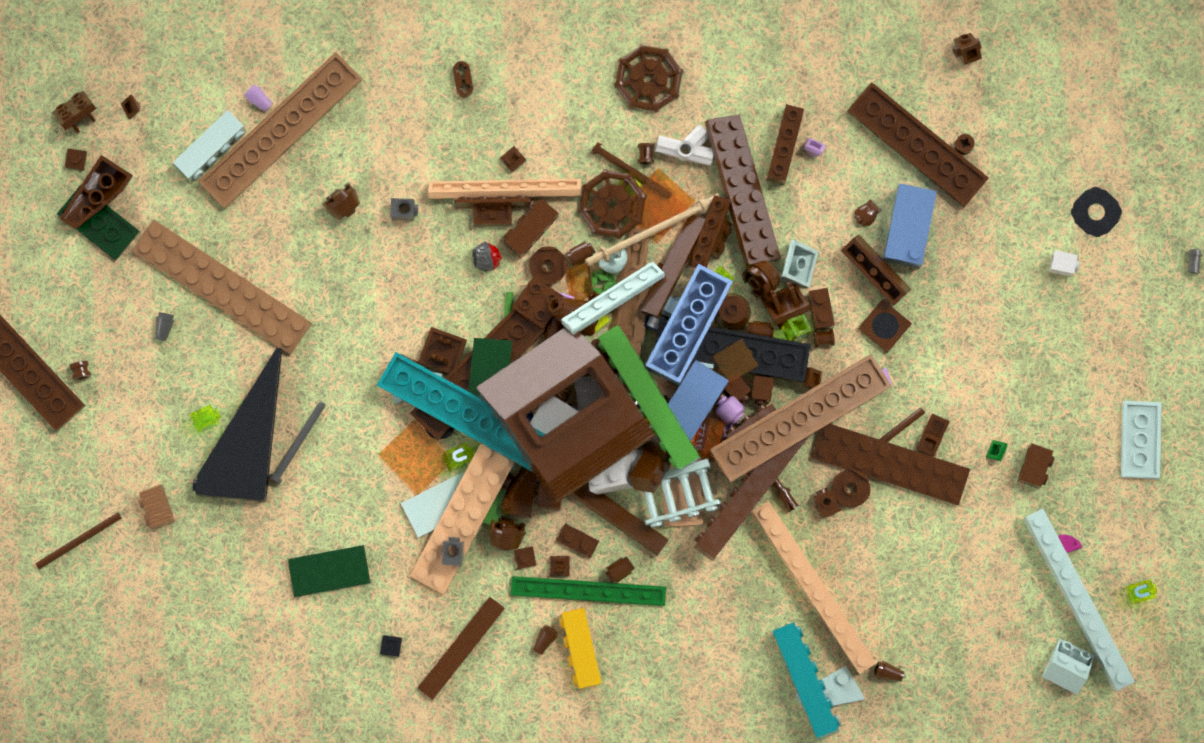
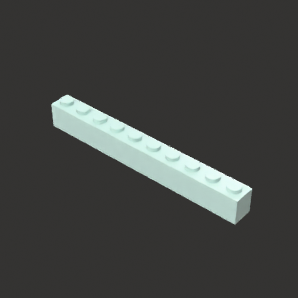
M1044 509L1025 517L1023 520L1111 687L1114 691H1118L1134 683L1135 681Z

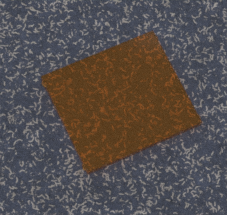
M658 168L641 187L644 194H647V199L645 200L643 210V222L638 226L641 229H649L688 210L695 200ZM635 201L632 204L631 214H633L634 216L636 213L638 201ZM672 226L650 237L654 242L658 243Z
M415 420L411 421L378 454L417 495L422 493L454 461Z

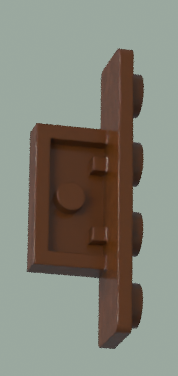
M716 195L713 197L688 263L690 267L696 269L698 264L707 268L711 257L719 259L724 252L725 242L732 231V223L726 219L731 205L730 199Z
M485 196L478 197L477 199L459 197L454 200L455 209H474V227L512 226V208L530 207L531 199L526 196H516L515 198L498 196L496 199H489Z

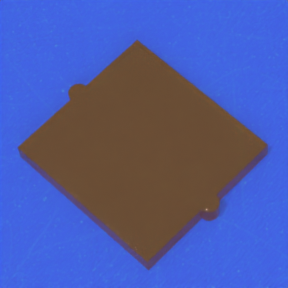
M586 263L582 265L576 264L575 267L567 269L566 276L569 295L575 297L574 299L580 300L594 296L590 266Z
M742 339L713 356L720 367L719 371L723 372L729 383L758 366L751 355L752 351L748 350Z

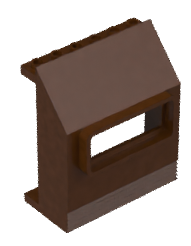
M566 327L476 387L480 393L478 396L482 401H486L550 497L548 499L552 504L561 501L656 436L602 355L580 331L573 335ZM586 373H590L603 392V396L543 437H539L526 418V414Z

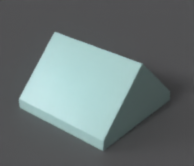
M791 240L781 281L809 288L819 251L796 240Z

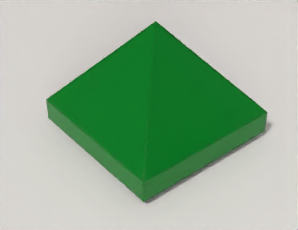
M993 440L986 458L1001 462L1006 454L1008 444Z

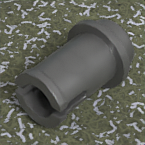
M1190 249V253H1188V273H1200V260L1203 257V254H1201L1202 250Z

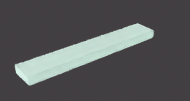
M653 262L647 264L562 318V324L573 335L664 278V272Z

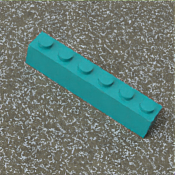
M792 622L773 630L817 740L819 741L839 733L840 721L838 716H833L831 709L834 707L830 697L826 698L823 691L826 690L823 680H818L816 673L819 671L815 661L811 662L808 655H811L808 644H803L801 637H804L801 627H796L795 623Z

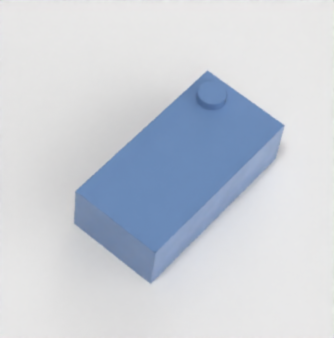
M899 183L883 256L884 261L921 268L937 191Z
M695 360L668 403L690 441L729 381Z

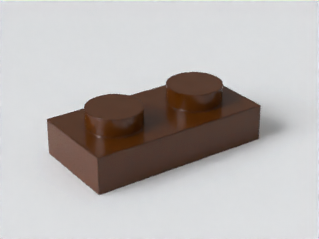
M566 523L556 540L589 558L592 557L600 542Z

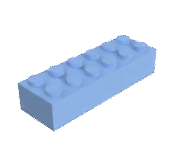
M698 264L645 365L648 371L677 386L680 385L733 281Z

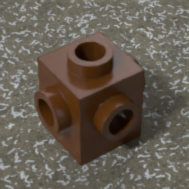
M972 33L963 34L953 39L955 47H953L954 55L956 58L959 57L964 65L982 59L981 43L978 38L975 39Z

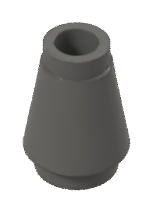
M159 312L158 316H156L155 339L167 340L175 322L173 320L174 315Z

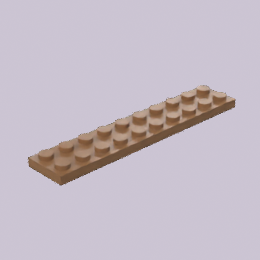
M335 52L199 179V184L226 209L362 81V78Z
M154 219L132 250L290 355L312 325V322Z
M870 354L711 448L709 451L730 484L888 390L892 385L873 355Z

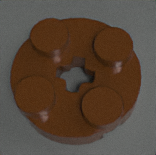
M551 246L541 247L531 256L529 270L532 276L546 285H553L561 281L566 274L567 260L557 248ZM546 261H550V264H554V267L550 268V271H546V268H543V265L546 264Z
M856 469L840 472L832 483V491L837 503L846 508H856L862 505L870 495V484L867 476ZM854 484L856 492L849 494L846 485Z

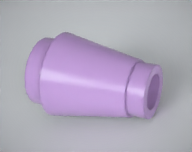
M254 84L244 95L247 101L263 109L265 112L273 104L262 89Z

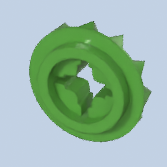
M597 270L591 273L586 280L588 294L593 291L599 294L603 293L600 287L596 288L598 277L602 282H607L604 285V291L616 285L613 275L604 270Z

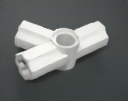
M700 125L683 141L659 135L655 150L657 153L676 157L681 161L688 160L711 166L714 155L712 148L702 146L709 137L707 130ZM686 147L690 153L682 154L680 148Z

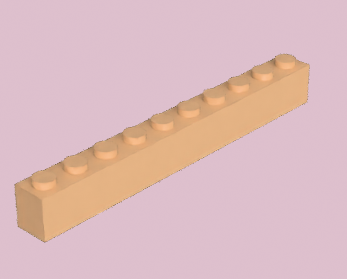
M767 501L754 509L751 514L856 673L859 675L876 664L770 502Z

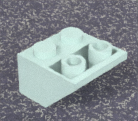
M1059 638L1042 677L1078 694L1088 678L1094 655Z

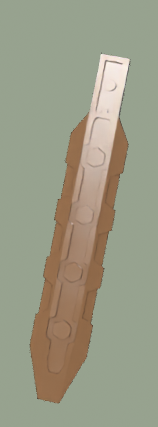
M633 228L629 231V238L647 229ZM649 237L627 247V263L617 277L616 284L646 266ZM651 286L615 308L612 314V322L609 325V330L617 325L621 327L639 358L646 328L644 326L646 314L641 312V308L650 293ZM621 383V385L628 394V392H630L631 390L627 385L624 386Z

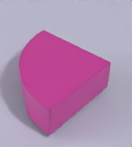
M1066 534L1058 535L1066 553L1083 548L1076 538Z

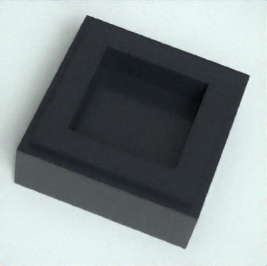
M383 635L380 654L399 657L402 638Z

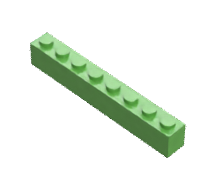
M617 325L599 336V347L603 353H608L610 365L613 369L617 368L621 374L618 376L624 386L627 385L631 390L628 392L633 402H638L641 407L638 410L644 419L648 418L651 423L649 426L655 435L658 434L661 439L659 444L664 452H669L671 456L669 461L672 466L683 470L701 458L621 327Z

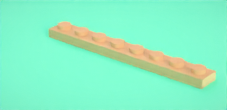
M581 179L429 182L428 196L429 199H458L459 197L477 199L481 196L492 198L498 196L512 198L516 196L533 198L538 196L574 197L581 196Z

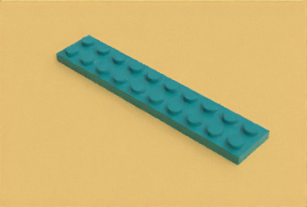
M395 352L377 383L378 387L532 471L486 401H482L472 393ZM535 429L539 437H543L544 435H546L543 432Z

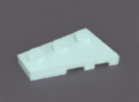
M846 665L822 679L826 690L823 691L826 698L830 697L833 706L865 700ZM798 693L795 694V696L797 697L798 701L800 702L802 708L804 709V706H803V704H802V702H801V699H800V697H799V694H798Z

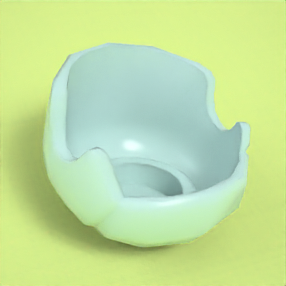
M623 249L609 256V262H605L604 259L600 260L599 267L610 274L620 272L627 263L628 254L626 250Z

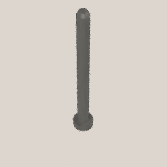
M319 402L279 467L268 478L278 484L282 482L281 476L325 408V403Z

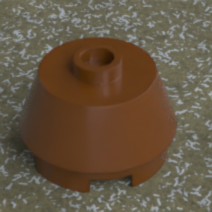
M349 183L344 185L345 188L343 190H335L326 198L327 201L322 202L325 211L338 220L345 216L347 218L356 212L355 208L360 204L355 187L352 188Z
M763 260L749 264L742 273V279L744 284L748 282L749 286L753 289L751 293L757 298L762 299L763 297L770 296V290L773 289L775 291L780 282V275L770 262Z
M727 293L714 319L723 329L739 330L748 323L751 316V307L743 296L736 293Z
M499 517L496 522L492 519L488 527L491 544L505 551L518 549L526 535V525L523 522L520 525L516 524L514 519Z

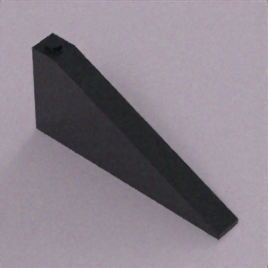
M276 348L197 474V480H193L192 490L195 491V495L266 502L282 359L281 348Z

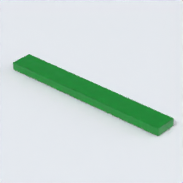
M512 576L511 596L665 606L666 586Z

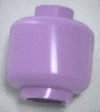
M724 396L717 402L716 414L725 424L732 423L734 425L744 416V406L736 397L730 396L727 398Z

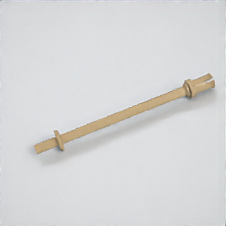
M715 193L704 200L700 199L697 201L696 206L608 249H605L603 246L599 247L600 252L585 259L586 264L590 266L603 259L605 262H609V256L699 212L703 214L708 213L713 197L715 195L719 196V194Z

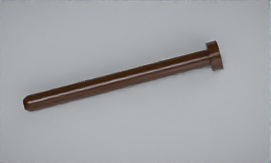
M597 142L591 151L593 155L599 154L628 174L632 173L633 177L664 197L670 198L672 196L671 191L603 149L601 143Z

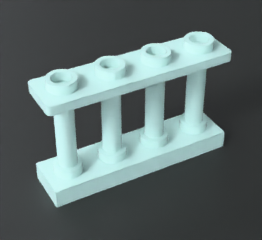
M704 459L692 463L683 470H679L677 467L666 472L660 486L662 485L669 514L658 517L652 493L644 491L651 519L645 520L647 526L651 525V528L661 526L662 522L667 520L672 523L681 520V516L688 515V517L700 515L699 511L707 510V512L718 510V506L722 504L720 500L714 501L707 477V469L712 468L710 460ZM697 473L699 475L706 499L705 504L695 506L688 481L689 474ZM675 478L681 481L688 506L687 509L680 511L676 510L669 484L671 479Z

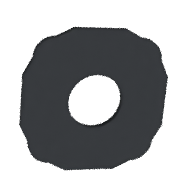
M1092 187L1084 191L1074 202L1071 209V215L1075 223L1087 234L1094 237H1100L1109 233L1119 222L1122 214L1118 201L1106 190L1099 187ZM1092 204L1103 206L1105 215L1102 219L1093 220L1089 217L1088 209Z

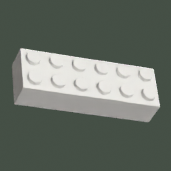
M591 375L581 377L575 381L579 411L603 396V392ZM629 454L589 481L590 491L598 495L633 488L629 479L631 473Z

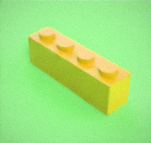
M580 608L563 612L559 622L561 629H565L567 635L563 639L565 648H570L571 655L567 657L570 667L574 666L575 674L572 675L574 686L583 689L602 684L585 609Z

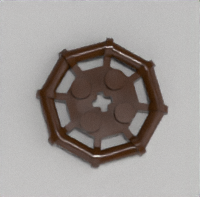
M640 44L638 48L628 55L619 58L614 88L618 89L628 103L629 108L650 110L656 113L674 99L679 98L681 78L684 71L669 53V49ZM645 53L661 57L658 61L654 59H646ZM639 55L642 56V60L634 66L629 64L630 61ZM664 59L673 71L667 72L662 65ZM628 68L631 70L630 78L628 81H623L625 69ZM646 74L654 76L652 83L644 81ZM674 76L671 90L667 87L668 77ZM630 85L632 87V89L636 93L634 98L630 95L625 86ZM664 91L668 93L667 96L656 102L655 97ZM639 97L651 98L652 103L637 100Z
M603 169L602 173L582 185L583 191L578 214H581L592 230L591 233L593 235L599 234L621 239L627 232L642 224L647 194H644L633 178L632 173L626 174ZM610 178L624 182L621 186L612 185ZM605 180L606 185L598 191L592 189ZM628 184L636 194L635 197H631L626 190ZM591 192L595 195L593 206L587 207ZM615 199L618 205L610 209L608 202ZM638 201L636 213L634 216L633 214H631L633 202ZM588 212H595L600 219L597 224ZM627 217L633 219L620 228L619 223ZM604 222L612 223L615 225V229L603 228L602 225Z

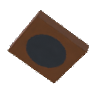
M882 299L858 330L888 353L912 323Z

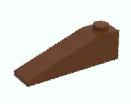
M100 155L60 217V220L74 229L79 228L120 195L133 175L105 156Z

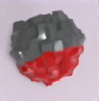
M486 241L472 250L475 268L484 272L495 270L499 266L500 260H502L499 249Z

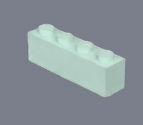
M227 110L173 163L190 181L193 179L198 180L203 175V170L207 166L211 167L215 164L218 155L221 153L225 154L231 148L230 144L234 140L238 141L244 136L246 129Z

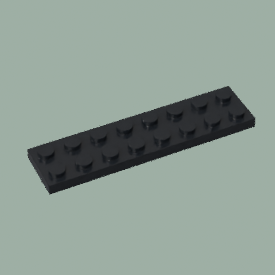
M659 318L655 346L669 321L668 319ZM710 327L691 363L693 364L697 360L713 364V367L805 382L811 344Z

